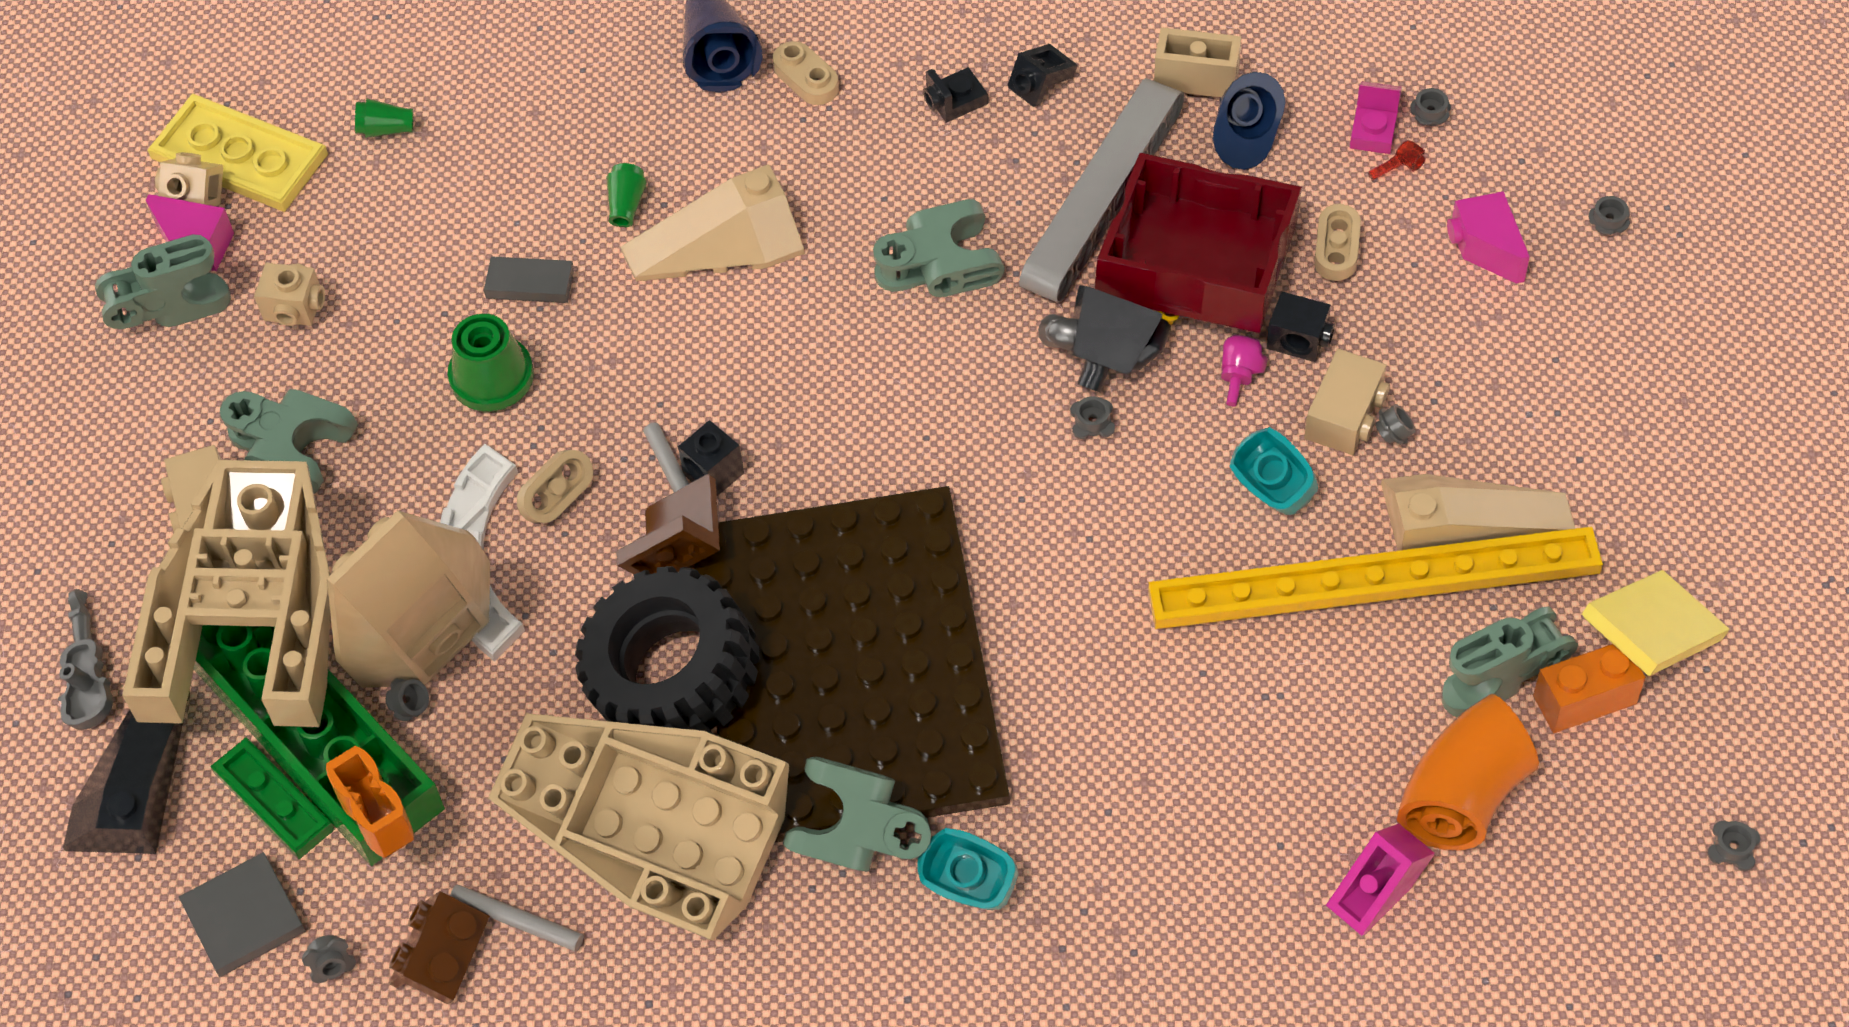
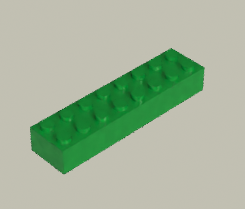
M203 625L194 671L371 867L383 857L371 850L365 842L357 822L343 810L328 778L326 763L354 746L365 750L375 761L383 782L391 786L398 794L414 833L445 810L435 783L329 669L320 727L273 725L262 702V694L275 627Z

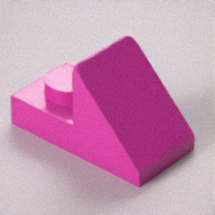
M1365 81L1360 83L1350 149L1385 154L1391 153L1402 91L1401 86Z

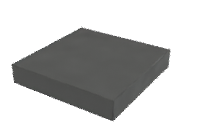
M264 852L179 896L219 977L306 932Z

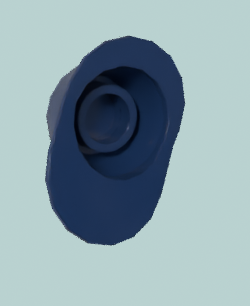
M1255 71L1243 74L1232 82L1220 98L1219 112L1215 121L1212 139L1215 151L1222 162L1232 168L1246 170L1255 167L1267 157L1272 148L1286 102L1281 85L1269 74Z

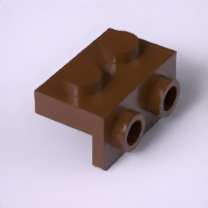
M441 891L426 901L420 900L408 921V926L413 928L407 943H400L390 961L389 968L393 969L394 973L389 985L398 989L402 985L407 984L446 1004L454 1001L490 916Z

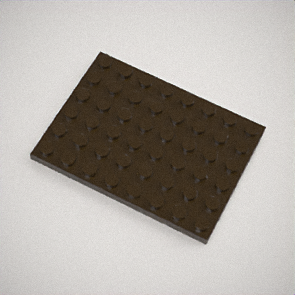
M949 486L718 522L720 551L695 563L694 568L701 575H709L717 580L722 588L728 591L753 627L756 634L754 641L759 646L760 659L757 664H753L758 670L755 684L746 688L750 696L742 708L736 706L731 712L734 717L724 727L721 723L717 725V733L721 738L789 764L785 819L774 843L782 842L785 833L795 827H806L815 830L830 828L839 821L843 814V802L839 795L833 789L817 784L807 776L804 767L807 758L811 757L829 759L894 779L895 784L890 802L912 807L922 812L926 818L1010 804L1008 784Z

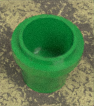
M475 314L465 318L456 326L451 338L452 358L447 372L448 381L456 399L468 408L488 412L505 409L522 399L533 382V363L528 350L513 337L506 323L501 318L492 314Z

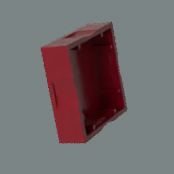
M1139 153L1125 188L1123 206L1118 215L1112 220L1097 257L1095 289L1151 310L1260 333L1297 225L1302 187L1244 174L1217 172L1197 164Z

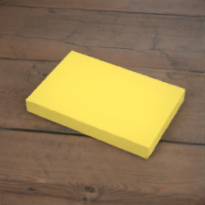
M1664 570L1590 602L1581 614L1649 676L1722 641L1730 630Z

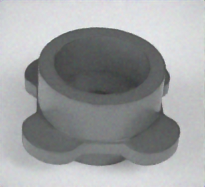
M1095 396L1086 397L1073 403L1070 407V414L1075 417V425L1072 428L1073 435L1079 439L1096 435L1103 437L1111 436L1115 432V424L1110 419V413L1113 411L1112 404L1108 400ZM1089 418H1096V421L1092 422Z
M1724 820L1717 822L1712 830L1715 835L1714 844L1707 851L1709 859L1716 864L1726 862L1736 865L1741 871L1752 869L1755 865L1753 851L1761 839L1759 833L1742 822H1728ZM1732 842L1736 843L1738 848L1733 849L1729 844Z
M325 935L309 944L302 956V962L304 966L310 967V977L313 982H326L328 979L337 978L343 972H349L355 967V957L348 955L346 951L348 944L345 939L334 935Z

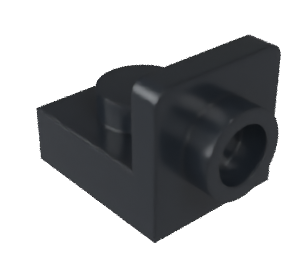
M1051 44L1020 52L1015 61L1008 82V88L1031 106H1038L1043 100L1047 86L1072 79L1078 64Z
M969 67L942 79L934 69L925 72L926 88L923 89L925 101L932 111L937 110L946 123L988 104V93Z

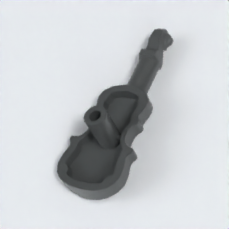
M74 589L68 593V603L71 608L68 617L72 621L74 643L69 645L60 656L62 668L59 675L61 679L66 681L67 687L64 694L58 697V700L61 701L62 721L74 729L84 730L99 725L108 716L113 706V696L110 691L111 681L102 677V669L104 667V662H102V646L93 641L91 636V616L85 606L88 594L80 589Z

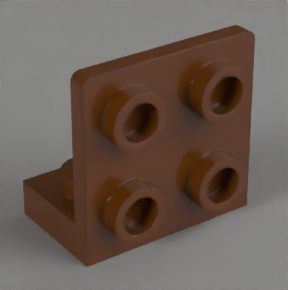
M707 474L648 506L645 510L646 535L617 550V566L632 574L648 570L650 574L657 573L658 567L673 566L679 572L680 568L690 567L720 551L716 479Z

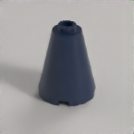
M687 0L685 4L683 66L687 76L705 91L720 93L741 87V81L750 74L752 78L755 76L763 60L762 46L757 35L726 0Z

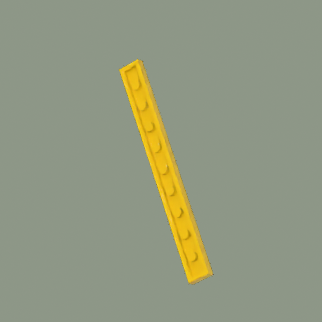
M1583 527L1148 582V593L1155 629L1594 575L1601 573L1603 563L1593 527Z

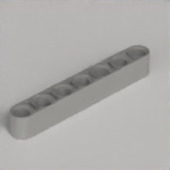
M1148 78L1143 79L1028 257L1020 275L1019 285L1021 288L1057 303H1060L1065 298L1108 230L1112 220L1123 206L1125 188L1139 153L1155 155L1181 112L1185 97L1184 92Z

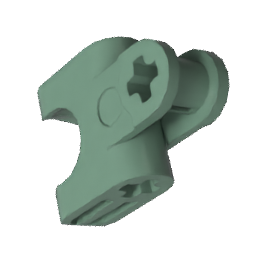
M966 199L924 209L909 217L906 222L907 231L880 237L873 247L874 260L877 263L874 268L877 284L884 290L891 292L904 291L926 284L932 296L947 297L998 283L1004 274L1005 267L1000 255L995 250L990 248L969 250L957 245L960 241L975 237L981 232L986 217L982 205L974 199ZM893 247V254L889 255V248ZM896 271H900V278L896 277Z
M192 234L139 251L134 256L131 267L110 271L102 275L95 283L97 297L105 302L101 311L103 322L113 329H127L155 319L156 323L161 326L173 327L224 311L230 303L231 292L226 282L220 276L208 273L214 263V250L210 242L201 235ZM113 285H117L118 292L114 291ZM122 308H126V315H123Z
M289 389L280 403L252 392H235L229 395L220 407V417L225 426L228 427L230 441L237 448L249 451L244 460L307 462L314 494L319 490L324 479L317 462L311 457L301 454L303 449L311 442L322 439L334 440L339 443L347 442L358 427L355 417L347 408L296 389Z
M1549 606L1539 608L1521 620L1517 618L1501 619L1457 641L1451 649L1449 666L1454 674L1445 681L1441 696L1444 709L1454 717H1458L1487 695L1494 694L1503 701L1513 697L1519 692L1522 682L1539 674L1540 669L1568 660L1578 648L1577 641L1571 635L1563 636L1554 624L1557 618L1556 613Z
M821 757L807 758L804 767L807 776L813 782L827 786L839 795L843 802V814L835 825L827 829L815 830L806 827L790 829L785 833L783 844L787 849L798 854L865 872L870 870L875 851L901 859H913L919 857L927 850L931 840L928 820L922 812L912 807L890 802L895 784L894 779ZM906 822L914 823L915 832L920 834L919 838H910L908 844L900 843V834L894 832L896 828H904Z

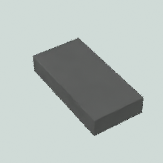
M491 256L484 286L486 299L568 303L574 274L573 262Z

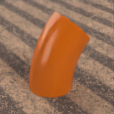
M1490 694L1475 703L1441 732L1416 765L1405 788L1396 820L1423 844L1442 850L1462 851L1477 847L1485 840L1489 824L1502 801L1521 781L1538 770L1539 760L1530 735L1521 720L1500 697Z

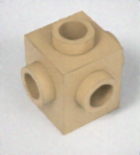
M176 153V158L160 162V167L155 175V187L158 190V196L211 206L221 205L223 165L202 162L201 155Z
M265 263L254 298L264 321L278 322L286 326H293L295 324L312 326L316 311L323 308L325 289L319 284L314 268L301 264Z

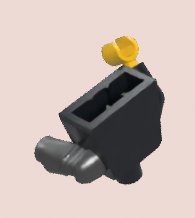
M1080 285L1073 318H1066L1056 314L1047 315L1041 320L1038 332L1039 338L1044 345L1066 349L1068 354L1084 359L1085 363L1077 384L1101 393L1109 369L1129 375L1132 370H1141L1160 355L1167 342L1171 325L1178 319L1179 315L1170 314L1166 316L1161 311L1151 310L1094 288Z

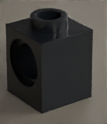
M1281 291L1269 322L1266 349L1316 363L1321 347L1329 348L1333 338L1335 323L1329 322L1331 305Z
M710 420L678 446L685 477L694 482L709 474L716 479L717 496L744 474L740 445Z

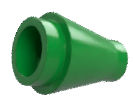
M366 98V102L356 101L355 134H365V138L403 132L413 133L414 111L411 108H403Z
M619 163L614 165L611 172L606 176L609 202L608 221L616 227L626 228L633 225L634 215L647 185V180L644 178L643 169L639 166Z

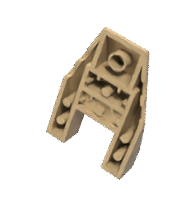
M217 460L191 503L193 509L183 527L181 529L176 528L168 541L170 548L159 567H153L148 575L122 696L137 722L183 723L202 626L275 627L262 694V702L274 726L320 727L328 675L330 606L327 578L330 576L307 462Z

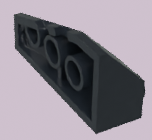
M129 709L72 805L63 844L65 851L156 854L183 723L137 722Z

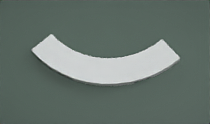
M484 443L458 476L448 505L443 509L440 523L469 531L484 551V538L491 512L507 485L518 474L516 465ZM490 586L489 623L479 633L477 632L474 635L472 641L495 662L525 632L523 623L515 618L499 601Z

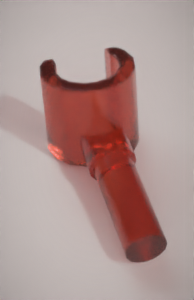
M1406 140L1399 146L1395 156L1368 171V175L1373 181L1389 171L1397 169L1402 164L1415 172L1426 161L1425 157L1422 156L1425 154V150L1415 142Z

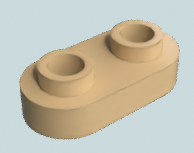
M797 41L786 42L776 48L773 53L775 74L805 102L812 105H824L836 98L839 92L837 73L806 44Z
M1330 205L1319 216L1314 265L1319 275L1328 280H1345L1352 276L1356 270L1361 218L1359 213L1349 205Z
M563 450L554 454L520 488L517 495V507L520 514L526 520L533 523H548L555 520L590 485L593 478V466L588 456L578 450ZM565 464L569 466L571 471L567 480L562 475V468ZM536 493L541 498V505L538 509L532 503Z

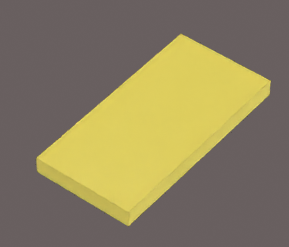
M193 93L148 148L151 159L158 162L176 158V153L184 152L201 155L202 162L223 165V188L283 212L287 210L328 155L326 146Z

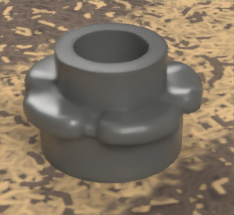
M1427 88L1420 91L1410 105L1411 114L1415 115L1416 121L1422 125H1440L1446 122L1450 116L1451 105L1448 97L1439 89Z
M1602 197L1596 202L1595 208L1589 211V222L1595 225L1596 231L1602 234L1622 233L1630 225L1628 205L1619 197Z
M1394 404L1389 409L1381 408L1379 410L1380 416L1379 421L1376 422V428L1382 438L1389 444L1393 442L1399 445L1408 443V437L1414 434L1416 429L1406 411L1397 404Z
M396 678L391 682V690L387 691L385 701L387 708L394 712L396 719L410 721L413 716L418 717L426 710L429 704V693L421 681ZM403 695L406 697V703L403 702Z

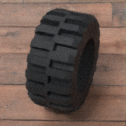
M673 566L658 567L657 573L650 574L648 570L633 574L634 580L626 584L623 580L612 587L614 592L607 599L601 597L594 605L595 614L592 618H586L580 630L585 637L584 639H578L576 644L575 656L579 661L575 669L577 679L583 685L582 691L605 720L609 722L699 730L713 734L711 729L720 723L724 727L734 718L731 712L736 706L742 708L750 695L747 693L746 688L755 684L758 670L753 665L757 664L760 659L759 646L754 641L756 634L741 609L717 580L709 575H701L698 570L688 567L680 568L679 573ZM677 632H700L698 646L688 664L677 674L657 683H636L640 662L654 644L666 636Z

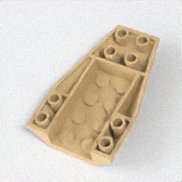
M397 510L390 518L384 517L377 521L369 530L368 539L355 552L348 551L342 555L332 568L333 573L327 578L335 660L361 688L390 687L391 682L396 678L403 680L416 679L426 685L473 639L477 632L479 633L489 623L490 560L475 537L467 530Z
M526 713L488 799L627 906L713 941L747 907L785 819L789 764L705 731Z

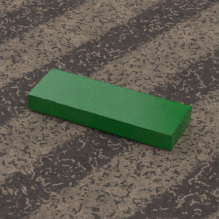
M247 737L210 766L213 773L298 860L335 830L332 823Z

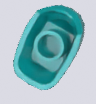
M1271 427L1249 434L1235 448L1229 465L1232 472L1243 486L1274 510L1285 515H1294L1305 507L1318 491L1316 475L1304 456L1285 436Z
M944 828L931 837L927 850L919 856L917 862L919 879L931 891L957 903L985 910H1000L1004 908L1019 876L1016 863L1005 851L971 833L950 828Z

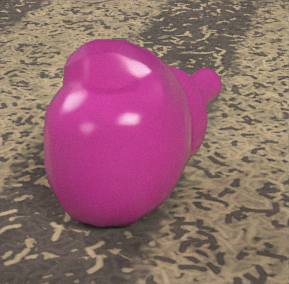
M1232 335L1224 341L1221 378L1224 381L1230 382L1226 401L1228 406H1237L1241 384L1249 385L1252 382L1253 374L1264 373L1268 357L1262 354V345L1255 338L1244 335Z

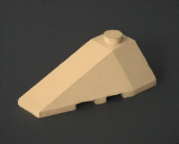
M769 164L727 180L621 246V252L636 282L685 277L690 271L713 269L714 274L727 272V267L752 265V270L764 269L805 254L786 195Z
M1431 474L1382 479L1381 481L1398 551L1575 529L1566 494L1562 492Z

